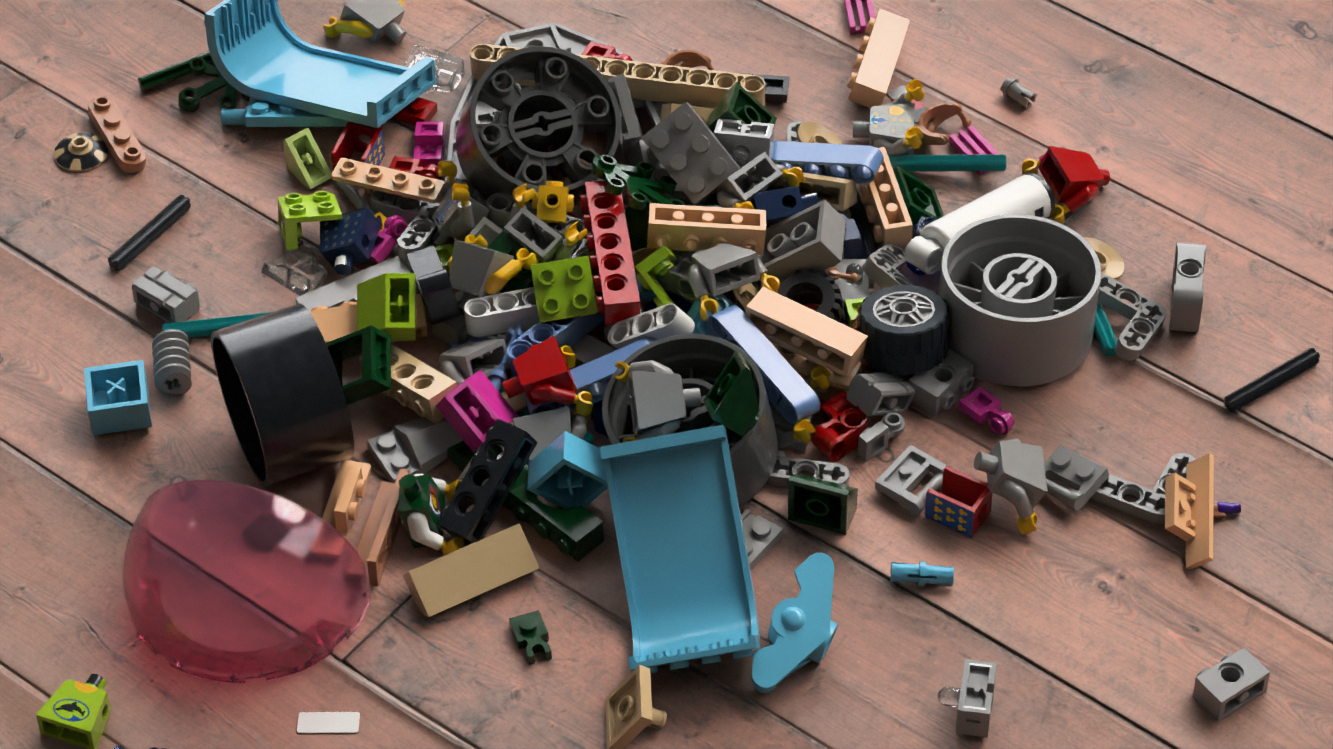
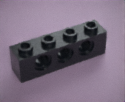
M497 419L494 426L487 431L485 441L479 452L473 456L466 475L458 482L450 503L442 510L438 525L449 535L458 536L468 544L482 540L538 442L527 431ZM504 452L503 456L497 459V456ZM489 478V481L482 486L483 481ZM474 504L473 509L467 512V509Z

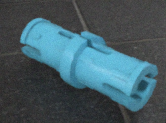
M922 561L919 564L891 562L890 582L918 583V586H925V584L953 586L954 566L926 565V562Z

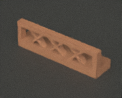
M400 468L395 483L381 482L348 571L349 581L379 586L402 522L398 511L399 480L409 474V470Z

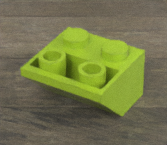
M384 273L357 284V331L372 325L391 335V341L416 340L415 273Z

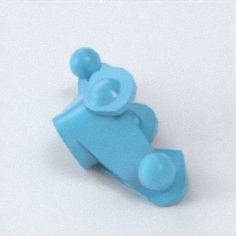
M825 553L812 554L794 570L801 590L798 597L784 599L776 605L772 612L768 631L769 641L772 645L753 651L752 683L755 689L761 693L771 692L785 677L810 661L820 664L838 628V623L831 621L834 562Z

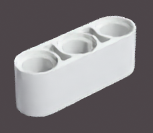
M534 287L473 298L466 302L464 306L466 331L474 337L508 332L509 328L515 330L517 324L522 325V329L531 328L539 322Z
M670 303L617 322L608 332V341L615 348L620 349L647 337L659 340L674 335L692 334L695 323L679 307Z

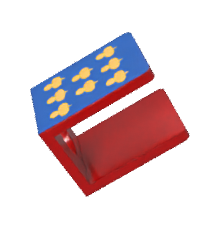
M348 121L331 151L332 170L335 169L340 158L350 159L353 151L364 153L361 162L379 166L385 156L383 129ZM359 135H368L372 140L369 144L364 143L359 138Z
M946 466L943 469V494L932 489H928L926 492L925 517L972 538L991 512L992 492L988 489V483L950 466Z

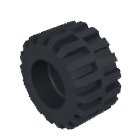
M800 269L796 270L792 276L789 273L783 276L784 281H780L778 294L801 305L818 304L820 307L815 310L816 312L839 323H845V307L838 284H835L831 276L826 277L825 272L820 270L818 273H814V269H807L806 272H801Z

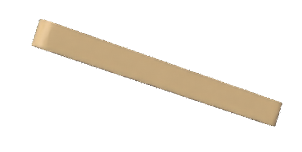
M490 44L475 45L470 50L472 76L480 80L485 71L494 62L504 55L522 48ZM578 55L593 65L606 80L624 73L633 99L676 104L687 102L693 106L716 108L730 88L737 82L759 103L765 106V81L760 76ZM515 80L516 83L522 86H535V80Z

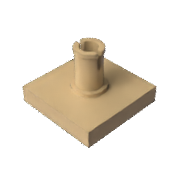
M638 665L605 698L607 749H624L647 726L657 731L664 727L667 719L666 712L652 708L650 668Z

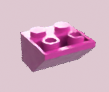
M481 370L463 381L436 405V408L473 452L483 445L487 431L494 426L497 419L510 424L513 418L518 417V414Z

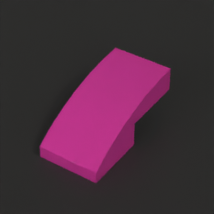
M416 122L413 158L420 159L422 167L428 164L438 166V162L442 161L444 122Z

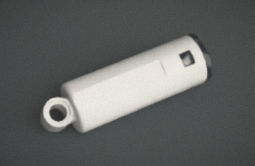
M1034 173L1024 174L927 224L921 230L920 236L913 238L908 243L904 253L905 259L927 274L941 271L944 249L950 239L962 228L987 217L1005 214H1024L1049 219L1055 210V199L1052 190L1039 175Z

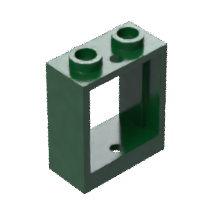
M371 325L326 343L341 386L342 361L362 353V378L342 386L347 405L391 389V335Z

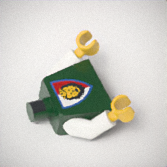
M407 474L399 480L398 511L414 548L428 546L435 550L442 549L443 554L447 555L461 549L465 545V542L458 536L453 537L448 542L443 540L444 529L438 525L441 512L445 508L443 493L451 501L455 494L456 486L461 479H457L448 485L444 480L432 478L427 474Z

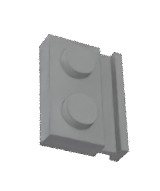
M746 509L741 514L751 571L783 537V528L759 515H752L751 511Z

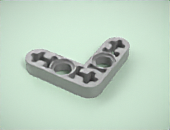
M374 191L371 194L370 208L375 214L380 212L387 218L398 215L403 217L406 223L409 224L397 241V253L400 258L408 260L406 253L432 244L431 238L438 229L433 215L440 204H433L382 191Z
M888 243L870 254L862 265V270L882 288L894 285L916 286L899 272L907 262L904 256L905 251L893 243Z
M1101 273L1098 302L1131 320L1120 334L1114 347L1115 352L1122 359L1136 360L1161 328L1167 315L1166 310L1159 303L1116 279ZM1121 299H1126L1130 301L1132 304H1127L1123 302ZM1150 315L1153 316L1151 321L1147 319ZM1135 328L1142 329L1147 334L1140 333ZM1130 341L1133 342V343H1135V344L1132 345L1131 347L1128 346V344L1130 343Z
M1187 453L1173 455L1153 490L1109 474L1110 476L1093 494L1091 499L1153 524H1165V490L1163 487L1166 485V476L1177 473L1178 469L1184 466L1185 468L1182 470L1181 476L1186 479L1187 463L1196 459ZM1131 494L1135 495L1139 500L1127 502L1123 499V496Z

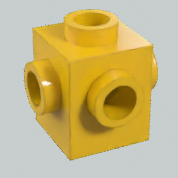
M546 181V185H539V192H536V197L532 199V209H537V217L544 223L567 225V213L573 212L574 195H570L569 188L563 187V182ZM551 199H558L557 204L553 206L548 204Z

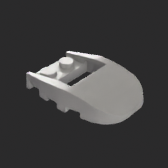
M624 73L607 79V82L615 94L620 109V143L625 158L630 149L639 140H642L641 137L643 135L632 96L628 89L627 80Z

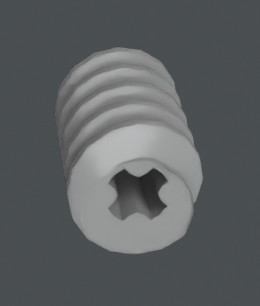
M176 329L165 330L157 334L152 342L154 383L159 391L168 395L186 393L192 386L188 336Z

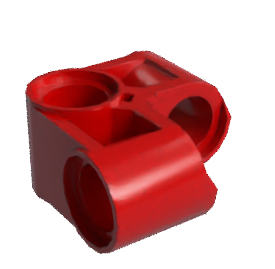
M840 392L820 404L818 412L825 423L820 424L815 429L810 439L813 445L832 462L842 459L846 454L858 448L859 435L867 428V415L858 406L853 405L847 400L846 393Z

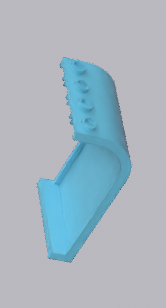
M224 0L204 14L207 44L215 66L235 89L255 99L378 128L436 84L435 61L433 58L424 57L409 68L306 43L297 37L287 26L281 16L277 0Z
M718 425L599 447L601 459L605 465L632 627L633 656L628 657L630 670H634L638 665L650 668L651 674L658 672L657 666L670 664V670L689 667V660L701 659L702 664L721 661L720 655L733 653L734 659L753 656L752 649L760 648L759 623L725 426Z

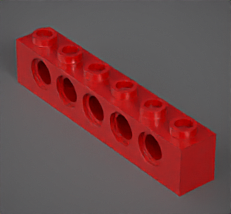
M605 180L585 182V194H580L582 212L587 211V214H583L584 229L586 228L591 233L587 234L588 252H594V255H590L591 272H597V275L593 276L594 291L601 295L596 296L598 314H604L606 326L614 325L619 321L640 314V298L622 193L621 195L608 193L605 190Z

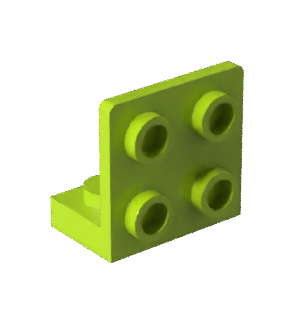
M317 191L313 195L288 193L284 197H278V229L286 250L298 249V239H302V222L342 219V212L333 193L327 191Z
M664 245L635 266L640 272L636 277L646 290L648 289L649 292L653 290L657 295L653 300L658 307L670 303L674 304L654 277L657 274L661 277L674 268L673 262L677 260L673 252Z
M589 255L530 265L538 316L541 323L598 313Z

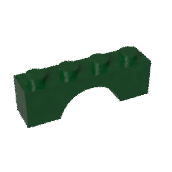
M525 464L502 506L513 512L519 521L526 522L533 527L539 536L544 539L547 538L557 545L563 554H569L576 561H580L604 541L603 521L582 505L570 509H556L543 504L537 498V494L527 490L529 466Z

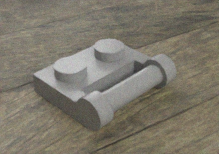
M910 445L875 481V489L904 505L911 514L919 515L925 509L926 492L928 489L937 491L942 486L943 469L948 465ZM929 472L935 474L917 495L911 493L915 486Z
M1061 445L1044 462L1047 493L1067 502L1068 507L1076 511L1080 510L1110 476L1107 468ZM1052 477L1076 490L1072 492L1050 481L1049 478Z

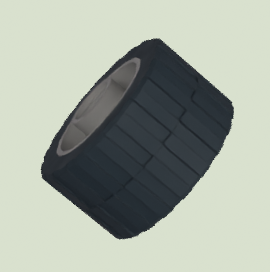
M894 285L881 288V290L871 293L869 297L867 296L863 300L859 308L860 332L868 336L863 359L870 366L889 374H919L933 369V367L938 366L946 358L949 350V308L945 300L936 292L921 286Z

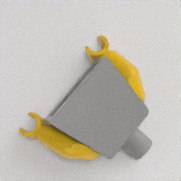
M349 0L344 4L340 16L341 20H337L336 17L332 16L328 20L330 25H323L325 34L330 38L336 37L340 33L352 34L367 38L371 42H377L387 35L397 44L407 33L399 25L405 12L403 1Z
M473 234L467 235L465 242L455 240L453 256L448 260L452 288L464 291L459 308L464 309L466 302L470 299L499 294L505 284L522 270V266L524 269L530 270V265L538 264V258L534 253H530L528 249L521 248L516 254L517 260H515L512 255L487 248L488 243L482 235H478L477 238Z

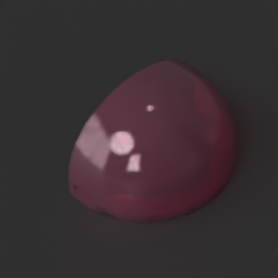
M190 480L160 488L144 502L135 519L126 544L122 572L123 589L126 604L137 634L155 655L158 653L170 662V666L203 679L229 683H245V679L266 677V681L305 670L332 654L333 648L344 638L349 639L359 626L372 599L369 577L364 562L343 535L326 521L302 506L273 493L242 484L216 480Z

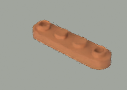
M97 96L91 99L88 103V116L119 168L126 172H139L143 170L146 164V153L115 102L106 96Z

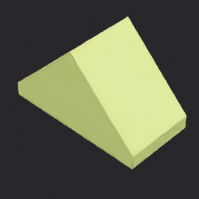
M309 128L283 140L287 169L308 190L332 178V173Z

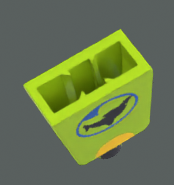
M90 674L85 684L71 679L64 681L36 714L40 733L86 749H97L111 712L108 693L103 690L107 685L106 680L98 674Z

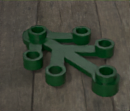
M201 57L192 58L189 62L191 74L196 76L203 74L217 78L196 89L191 87L183 89L178 96L180 109L185 112L196 111L200 107V99L225 86V94L219 100V108L221 111L222 108L235 109L237 89L227 82L215 65L206 64L205 60ZM194 65H200L201 67L195 68ZM242 93L243 99L250 101V97ZM229 102L231 105L226 106L224 103Z
M609 155L593 158L592 172L596 177L605 180V190L612 195H621L625 186L629 198L628 204L633 209L643 210L648 199L656 204L685 205L681 200H667L653 191L673 194L677 183L668 176H662L660 181L649 180L654 171V167L651 164L639 162L637 167L618 164Z

